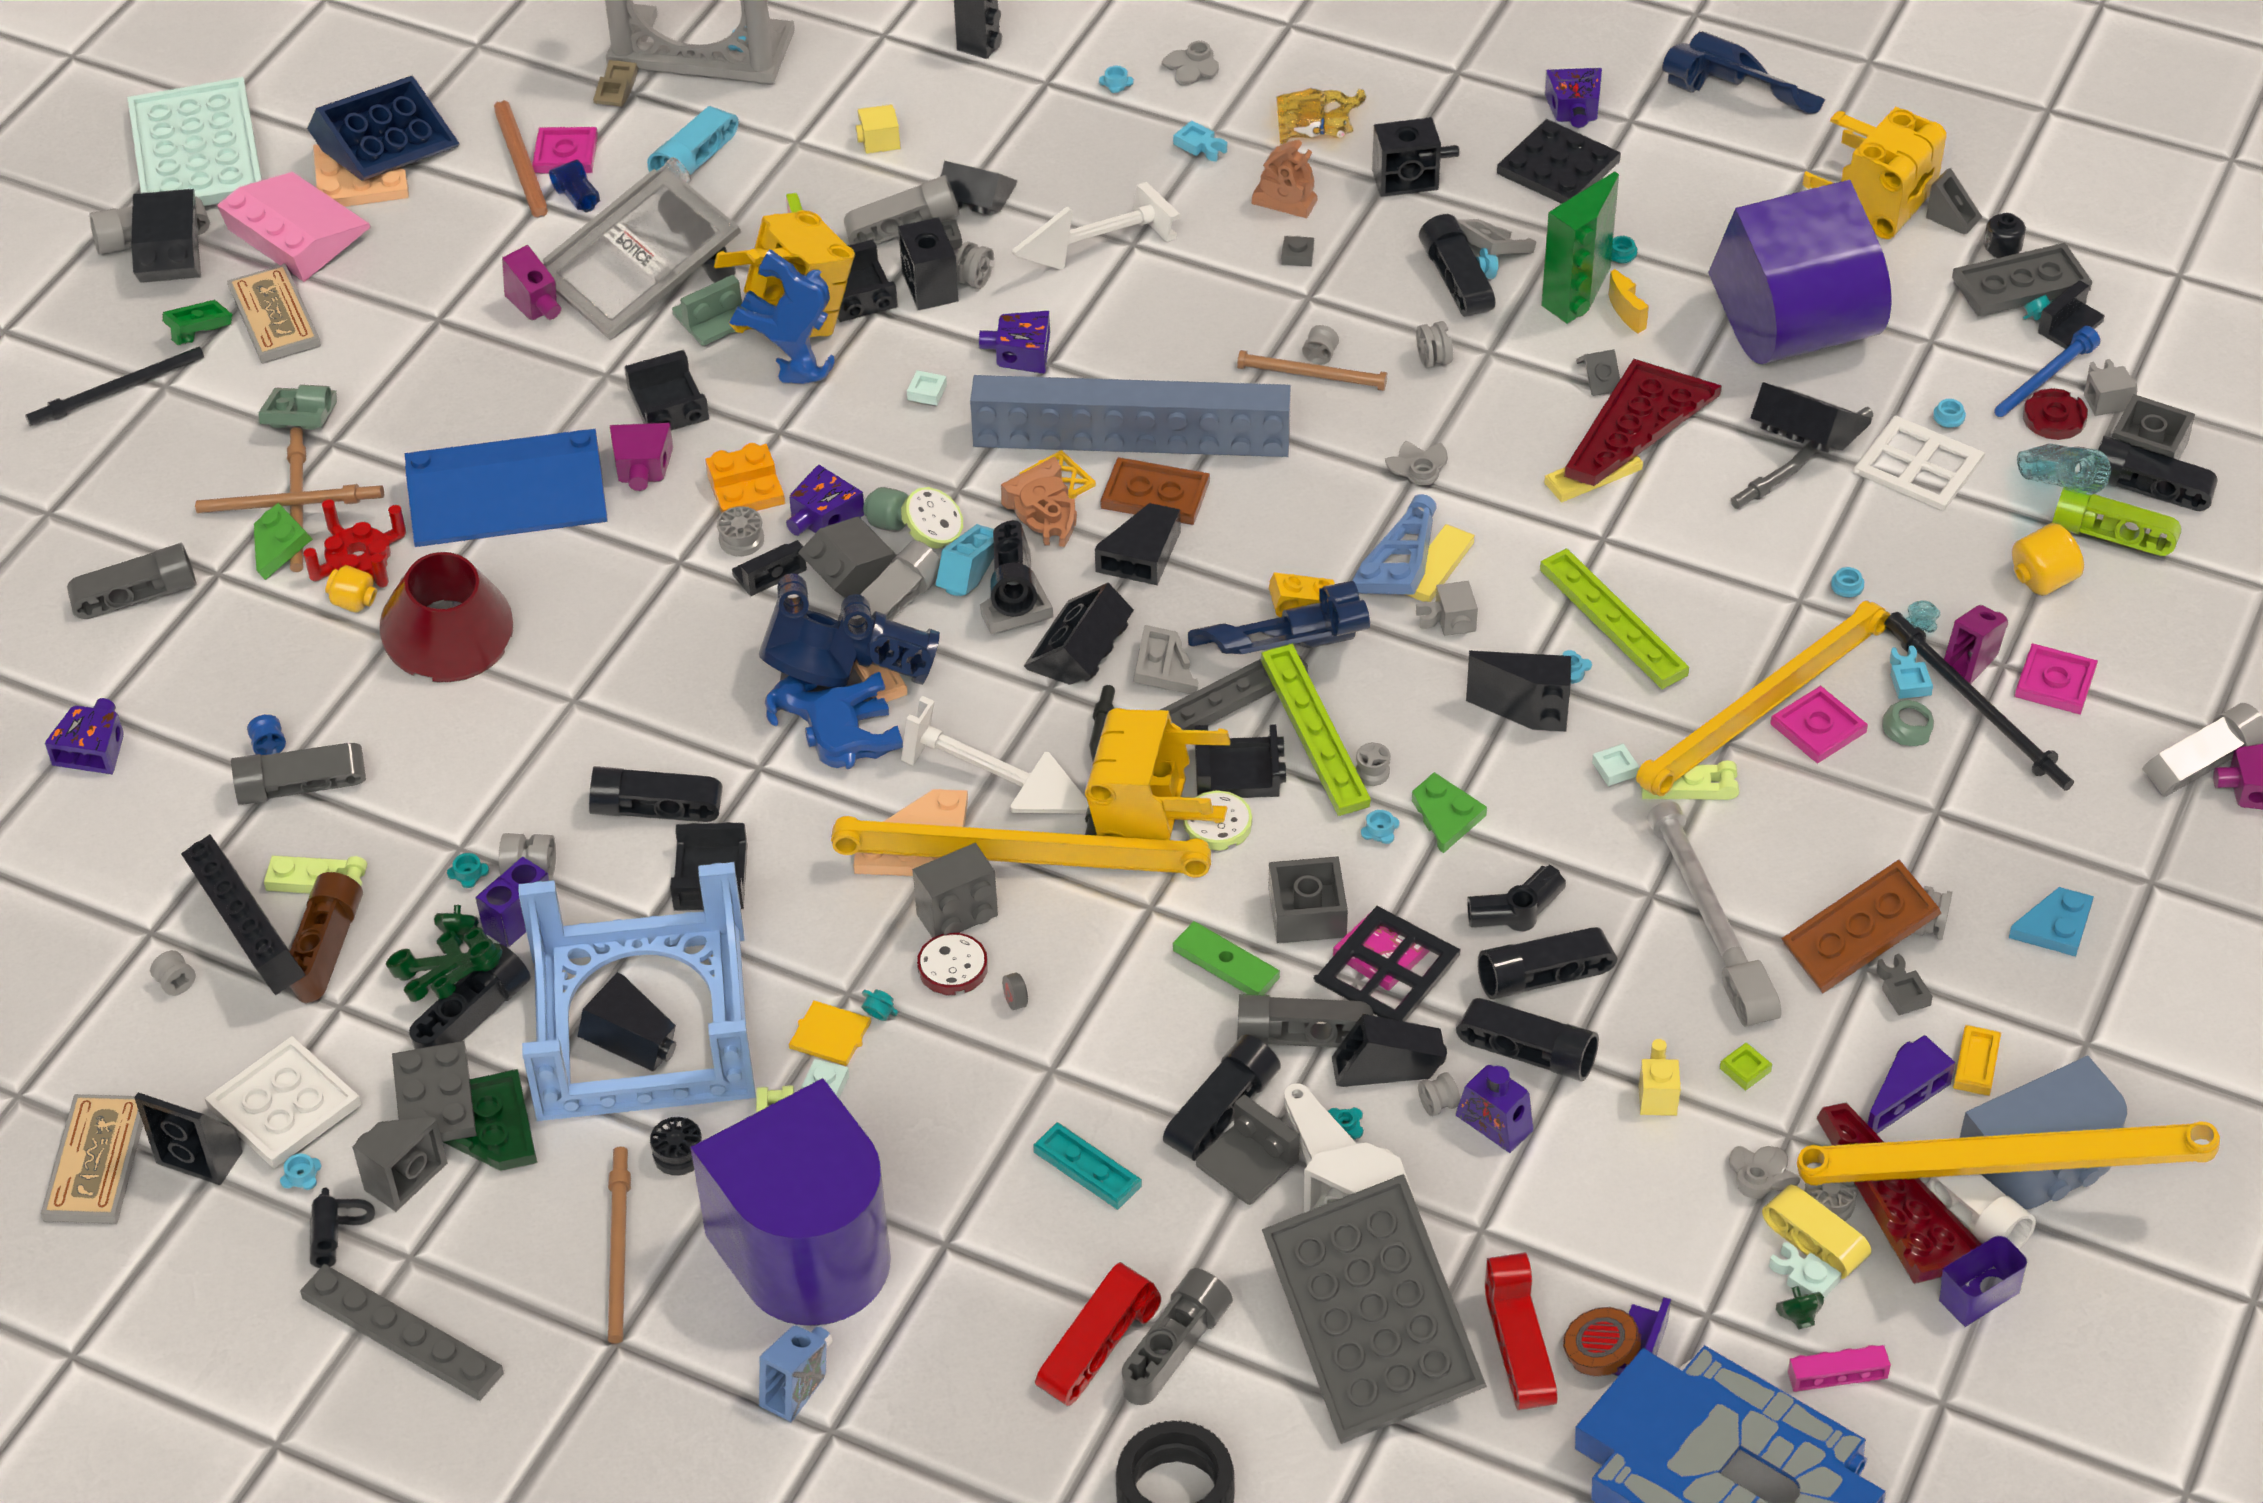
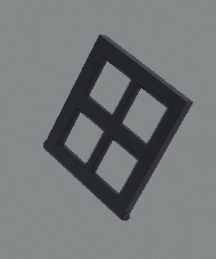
M1376 906L1319 974L1314 975L1313 979L1314 982L1349 1001H1361L1368 1004L1372 1008L1373 1014L1379 1017L1405 1022L1460 956L1461 949ZM1380 925L1405 937L1388 958L1363 945ZM1414 943L1439 955L1423 976L1397 964ZM1352 957L1378 969L1361 991L1336 978ZM1387 975L1412 988L1396 1009L1370 996Z

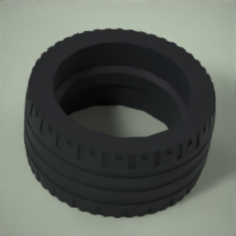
M1180 1420L1152 1424L1137 1432L1127 1442V1445L1124 1446L1120 1454L1116 1469L1117 1503H1153L1141 1495L1136 1483L1148 1470L1160 1464L1172 1462L1195 1465L1207 1473L1214 1482V1488L1204 1499L1196 1503H1234L1235 1473L1228 1449L1225 1448V1444L1221 1442V1439L1201 1425Z

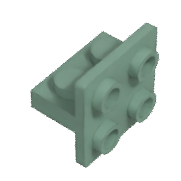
M731 275L680 298L681 304L672 308V314L702 346L735 332L728 324L729 320H731L738 306L746 310L741 306L742 299L739 280L734 275Z

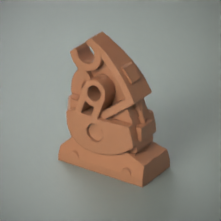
M1300 140L1286 142L1271 151L1263 164L1265 169L1261 174L1258 186L1253 192L1251 204L1303 218L1309 216L1318 201V197L1313 191L1314 176L1312 168L1307 162L1312 152L1308 149L1305 154L1299 153L1297 150L1302 144Z
M1055 456L1001 484V504L1006 509H1014L1017 517L1035 532L1043 533L1044 545L1050 546V537L1057 535L1059 536V546L1065 547L1073 533L1074 526H1076L1077 511L1075 510V499L1068 497V487L1062 481V467Z

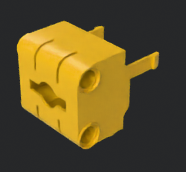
M1896 106L1877 127L1845 115L1846 112L1837 111L1830 118V122L1849 129H1844L1841 143L1856 149L1852 153L1851 164L1843 168L1841 182L1851 180L1875 235L1882 239H1891L1930 197L1931 185L1940 177L1947 133L1941 124ZM1853 132H1856V133H1858V134H1861V135H1863V136H1865V137H1867V138L1865 139V138H1863V137H1861V136H1858V135H1856V134H1853ZM1807 171L1804 173L1802 185L1807 189L1833 184V182Z
M800 210L793 213L763 216L754 249L727 253L721 251L717 253L714 264L715 268L750 264L743 292L747 294L750 290L777 306L780 298L785 293L781 279L775 276L765 277L758 274L759 266L769 249L789 263H792L795 269L802 275H807L808 272L814 269L820 270V276L829 287L830 300L824 310L828 317L820 330L813 329L810 337L830 336L833 334L855 252L825 224L818 214L812 211ZM728 323L738 333H744V330L753 329L748 326H735Z
M1122 708L1110 710L1105 719L1085 789V796L1097 836L1170 840L1175 820L1224 822L1228 809L1227 806H1212L1210 798H1186L1181 796L1186 781L1184 768L1190 763L1186 744L1230 746L1231 742L1228 731L1222 728H1218V731L1182 730V728L1172 723L1170 713L1167 710H1128Z

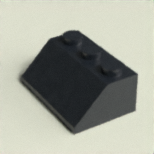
M954 0L957 51L988 59L993 51L1000 47L1002 42V33H1000L999 28L1001 11L998 9V0Z
M1762 382L1750 416L1751 419L1762 422L1760 428L1775 434H1778L1780 429L1787 432L1785 438L1803 443L1806 438L1812 441L1810 447L1829 453L1830 447L1844 450L1872 421L1870 417L1803 393Z
M1109 582L1068 600L1024 664V667L1028 671L1068 685L1081 680H1090L1099 671L1098 664L1113 650L1114 645L1112 643L1116 637L1127 629L1129 625L1127 620L1134 609Z

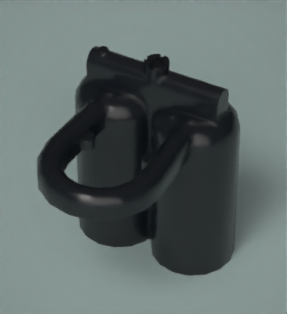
M323 1188L321 1194L313 1200L311 1205L310 1264L316 1268H321L324 1264L332 1267L336 1263L338 1225H363L369 1223L375 1217L374 1206L362 1199H335L329 1196L328 1188ZM338 1208H362L367 1213L362 1216H338Z

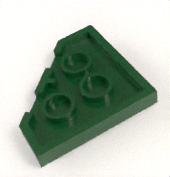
M518 1069L470 1079L477 1136L444 1141L443 1143L500 1171L537 1163Z

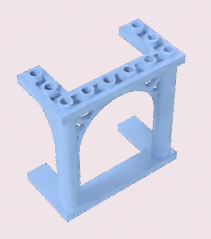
M734 862L698 866L704 906L703 912H686L683 914L649 916L626 920L617 919L563 926L555 881L519 884V898L535 970L536 1042L522 1043V1054L537 1121L756 1098L744 1002L740 941H745ZM705 945L701 951L695 954L685 952L686 947ZM636 955H658L683 962L703 978L712 998L713 1023H708L714 1065L713 1069L571 1084L569 1009L574 994L588 976L602 966L618 959ZM584 957L591 959L588 964L582 966L576 965L569 960ZM709 959L711 965H704L700 962ZM568 973L576 975L574 978L566 980Z

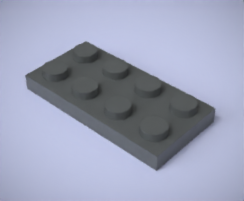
M2066 243L1953 268L1952 279L1978 317L2022 307L2045 294L2049 300L2056 299L2079 280L2090 286L2089 291L2092 286L2091 278Z

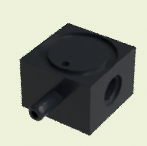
M1433 118L1374 124L1372 172L1380 197L1439 190L1440 159L1458 157L1460 150L1457 145L1441 147Z
M937 217L898 226L901 271L917 310L959 302L956 255L940 218Z

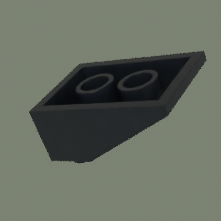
M194 189L133 194L132 263L133 273L140 283L201 277Z
M1469 650L1467 702L1532 730L1566 732L1571 686V656Z
M138 1092L134 1099L156 1164L221 1185L243 1153L237 1131L231 1126L220 1123L202 1113Z

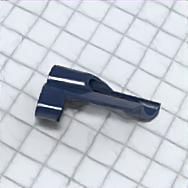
M1705 31L1695 34L1690 44L1681 43L1671 47L1663 61L1662 69L1664 72L1669 73L1668 83L1692 93L1696 90L1700 91L1708 75L1735 85H1739L1748 75L1770 84L1773 95L1780 102L1807 113L1819 112L1826 100L1823 97L1798 88L1797 85L1769 75L1762 64L1744 47Z
M1347 581L1320 588L1319 603L1283 610L1282 617L1237 627L1223 623L1192 629L1188 632V645L1198 646L1215 642L1221 653L1247 654L1289 644L1314 648L1354 639L1356 632L1370 628V617L1365 601L1359 598L1355 582ZM1261 632L1274 638L1252 642L1247 635Z

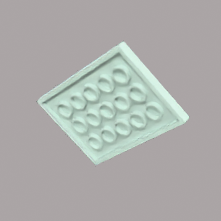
M243 77L127 97L141 193L194 189L195 196L202 200L203 205L219 204L241 186L262 181Z

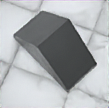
M1951 168L1946 169L1931 185L1926 214L1927 219L1961 234H1966L1982 218L1979 210Z

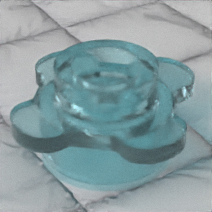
M1921 600L1908 606L1909 617L1906 619L1915 628H1921L1929 633L1937 630L1935 622L1940 617V611L1933 603Z

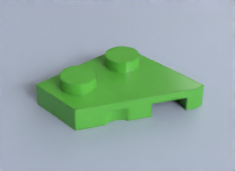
M279 503L267 510L254 523L256 571L266 580L313 540Z
M1435 772L1412 791V802L1417 811L1423 815V822L1428 831L1432 830L1437 839V847L1443 853L1487 815V806Z

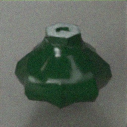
M454 905L453 913H436L434 917V923L443 933L455 931L461 940V944H463L465 934L477 928L479 923L476 916L461 914V905Z
M1799 1286L1792 1287L1794 1298L1778 1302L1776 1304L1777 1313L1781 1317L1793 1321L1797 1325L1798 1330L1814 1326L1815 1315L1824 1304V1296L1820 1292L1801 1296Z

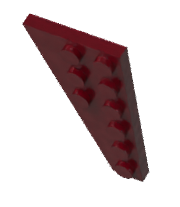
M1633 358L1567 463L1564 477L1595 486L1719 397L1722 385Z
M1847 1102L1823 1107L1816 1117L1832 1146L1884 1143ZM1919 1178L1854 1182L1914 1284L1941 1278L1944 1267L1981 1245L1978 1239Z

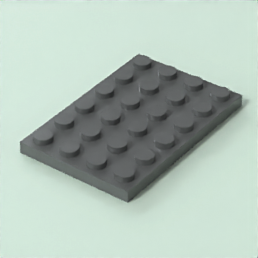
M1404 1174L1262 1229L1341 1444L1487 1387Z

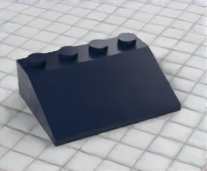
M413 75L317 107L307 127L325 154L362 181L456 148L460 144Z

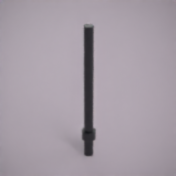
M196 347L64 400L57 398L47 402L48 406L25 414L29 426H32L52 417L54 420L64 417L70 410L204 358L203 351L200 347Z

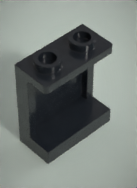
M874 240L848 245L854 250L855 256L838 314L839 322L897 308L896 285L893 281H888L878 261L877 246Z
M684 350L624 366L628 391L644 424L670 423L671 430L709 420L707 398L705 394H700L689 371L688 357Z
M1276 724L1269 725L1268 737L1230 738V746L1195 745L1197 796L1211 791H1225L1241 798L1279 797L1280 783H1286L1285 762H1279V757H1284V737H1277ZM1196 725L1195 730L1208 731V725Z
M731 822L677 824L675 828L677 840L675 875L671 878L670 884L674 911L704 910L698 866L734 862L740 907L744 909L748 849L745 824Z

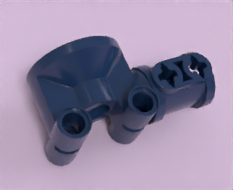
M791 573L780 579L777 586L778 599L759 650V657L765 663L791 677L826 687L846 686L856 660L861 666L869 668L873 664L910 676L914 683L924 684L938 648L939 631L929 628L925 632L886 619V614L875 611L872 615L869 601L864 596L858 594L849 595L843 600L839 618L835 620L827 615L808 610V590L803 577ZM789 595H798L797 598H788ZM853 616H862L858 619H852Z

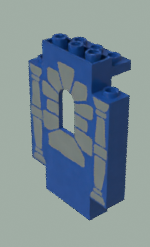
M1705 1345L1683 1371L1642 1348L1575 1426V1450L1602 1465L1592 1477L1591 1500L1595 1503H1768L1720 1474L1739 1450L1792 1480L1800 1490V1495L1794 1503L1885 1502L1886 1491L1860 1476L1867 1463V1458L1864 1457L1865 1438Z

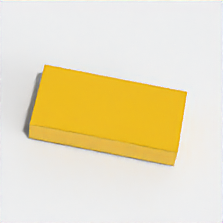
M1965 1025L1953 1089L1990 1096L2001 1032Z

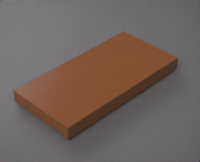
M1898 859L1781 939L1823 994L1942 913L1933 899L1900 859Z

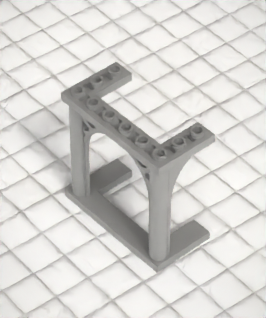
M605 0L611 41L606 54V63L608 65L609 60L637 63L638 69L774 84L795 31L794 21L770 19L767 0H740L741 20L735 31L721 41L695 45L670 39L653 29L652 27L657 18L656 6L633 4L632 0ZM648 36L654 40V43L646 42ZM746 36V40L744 41L739 37ZM728 46H737L744 53L730 51Z

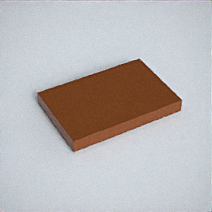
M1117 457L1101 498V509L1135 515L1147 504L1152 503L1180 509L1181 523L1194 525L1210 482V473Z

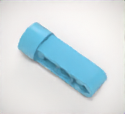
M708 106L649 156L647 161L649 172L655 169L661 174L667 169L679 181H685L695 170L734 137L738 129V117L729 112Z

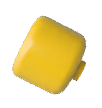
M2050 523L2016 541L2012 547V560L2017 578L2038 595H2047L2081 577L2083 574L2084 559L2081 550L2071 533L2060 524Z

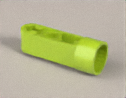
M2065 483L2052 523L2060 524L2069 532L2075 534L2085 533L2159 556H2165L2174 551L2181 535V525L2175 518L2092 494V490ZM2098 514L2104 515L2102 520L2097 519ZM2125 523H2134L2139 529L2131 530L2126 527ZM2147 528L2151 529L2149 534L2146 533ZM2161 534H2166L2167 537L2163 538L2161 537Z

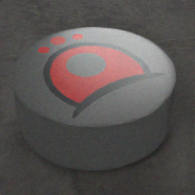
M1017 972L1004 975L1002 985L1009 1007L1012 1010L1026 1007L1028 1004V993L1022 976Z

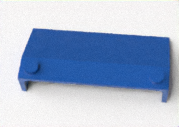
M596 428L404 453L415 547L608 522Z

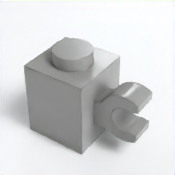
M2110 359L2105 360L2104 369H2100L2094 362H2090L2084 397L2094 415L2098 416L2125 411L2133 394L2137 395L2135 379L2130 377L2125 366L2114 367V363Z
M1469 580L1436 585L1435 602L1423 601L1416 604V616H1420V628L1422 629L1432 628L1439 621L1444 636L1476 631L1478 608Z

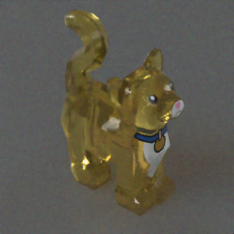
M1309 88L1277 96L1280 144H1284L1290 138L1295 137L1313 138L1322 134H1328L1334 138H1342L1347 133L1353 132L1349 113L1351 109L1363 105L1366 99L1365 91L1358 89L1355 96L1349 97L1338 90L1322 91ZM1331 102H1337L1341 105L1326 113L1327 105Z

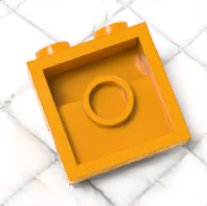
M748 443L742 450L730 453L719 450L713 453L711 457L705 458L707 476L721 514L730 508L738 506L749 507L759 511L785 504V496L777 478L775 464L767 444Z

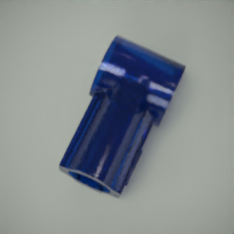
M578 159L549 170L551 183L558 194L564 193L577 210L587 213L595 209L596 204L600 202L599 193L587 179L585 169Z

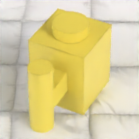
M892 104L857 109L860 125H855L858 143L863 142L866 154L900 149L899 125Z
M1655 1039L1652 1042L1650 1059H1642L1638 1085L1640 1115L1677 1116L1681 1090L1679 1060L1666 1059L1667 1044L1662 1039Z

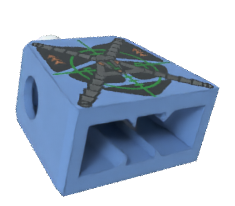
M792 1326L762 1353L759 1366L760 1407L790 1422L795 1419L826 1375V1352L833 1342L831 1334L826 1329L815 1327L809 1332L799 1326Z

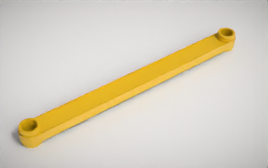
M1863 601L1856 608L1852 616L1655 761L1652 759L1645 761L1637 772L1636 782L1651 794L1664 796L1669 792L1676 780L1872 634L1875 636L1880 635L1886 629L1884 623L1890 616V613L1874 602Z
M851 816L838 818L833 825L831 834L833 849L842 855H852L860 852L940 858L976 843L988 861L1184 873L1194 878L1206 875L1211 865L1209 845L1206 841L1198 838L1187 841L863 821Z
M2199 1121L2193 1124L1835 1146L1810 1145L1803 1148L1799 1153L1797 1168L1799 1176L1805 1183L1818 1186L1824 1183L2193 1161L2205 1163L2214 1159L2218 1153L2220 1136L2212 1124ZM2204 1139L2209 1141L2210 1143L2200 1145L2195 1143L2194 1141ZM1811 1163H1820V1164H1822L1821 1166H1819V1167H1817V1168H1809V1167H1807V1165H1809V1164H1811Z

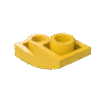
M1614 269L1610 271L1608 293L1610 302L1619 317L1638 334L1647 328L1649 305L1635 296L1636 284Z

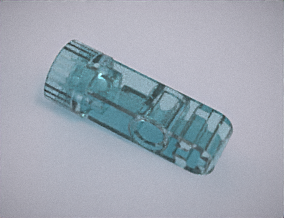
M2049 443L2020 451L2017 455L2018 468L2025 479L2060 486L2068 491L2092 495L2100 492L2107 485L2111 475V466L2108 458L2104 453L2096 449L2080 446L2071 448ZM2079 463L2080 470L2079 472H2076L2075 469L2077 464Z

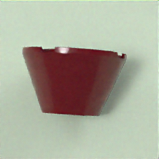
M436 552L425 555L415 561L387 600L380 617V637L389 658L405 672L413 676L416 673L432 677V680L435 682H454L483 673L503 656L505 647L513 634V617L505 596L468 559L451 552ZM440 600L461 603L448 609L427 607Z

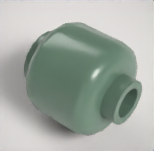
M879 487L870 493L864 502V514L870 525L892 532L903 529L906 525L902 521L901 508L908 494L888 487Z

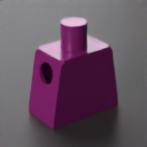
M526 245L502 257L504 296L529 320H535L543 315L548 320L556 318L561 313L562 308L557 303L555 279L530 246Z
M670 423L610 425L618 481L629 483L630 488L633 490L642 491L647 488L648 482L663 480L673 451Z
M1977 605L1955 620L1944 660L1970 684L1997 657L2008 626L2006 616L1984 605ZM1969 651L1972 652V656H1971V657H1969V655H1968V652H1969Z
M2263 744L2237 748L2234 751L2230 767H2215L2213 782L2215 788H2233L2237 804L2240 807L2263 810Z

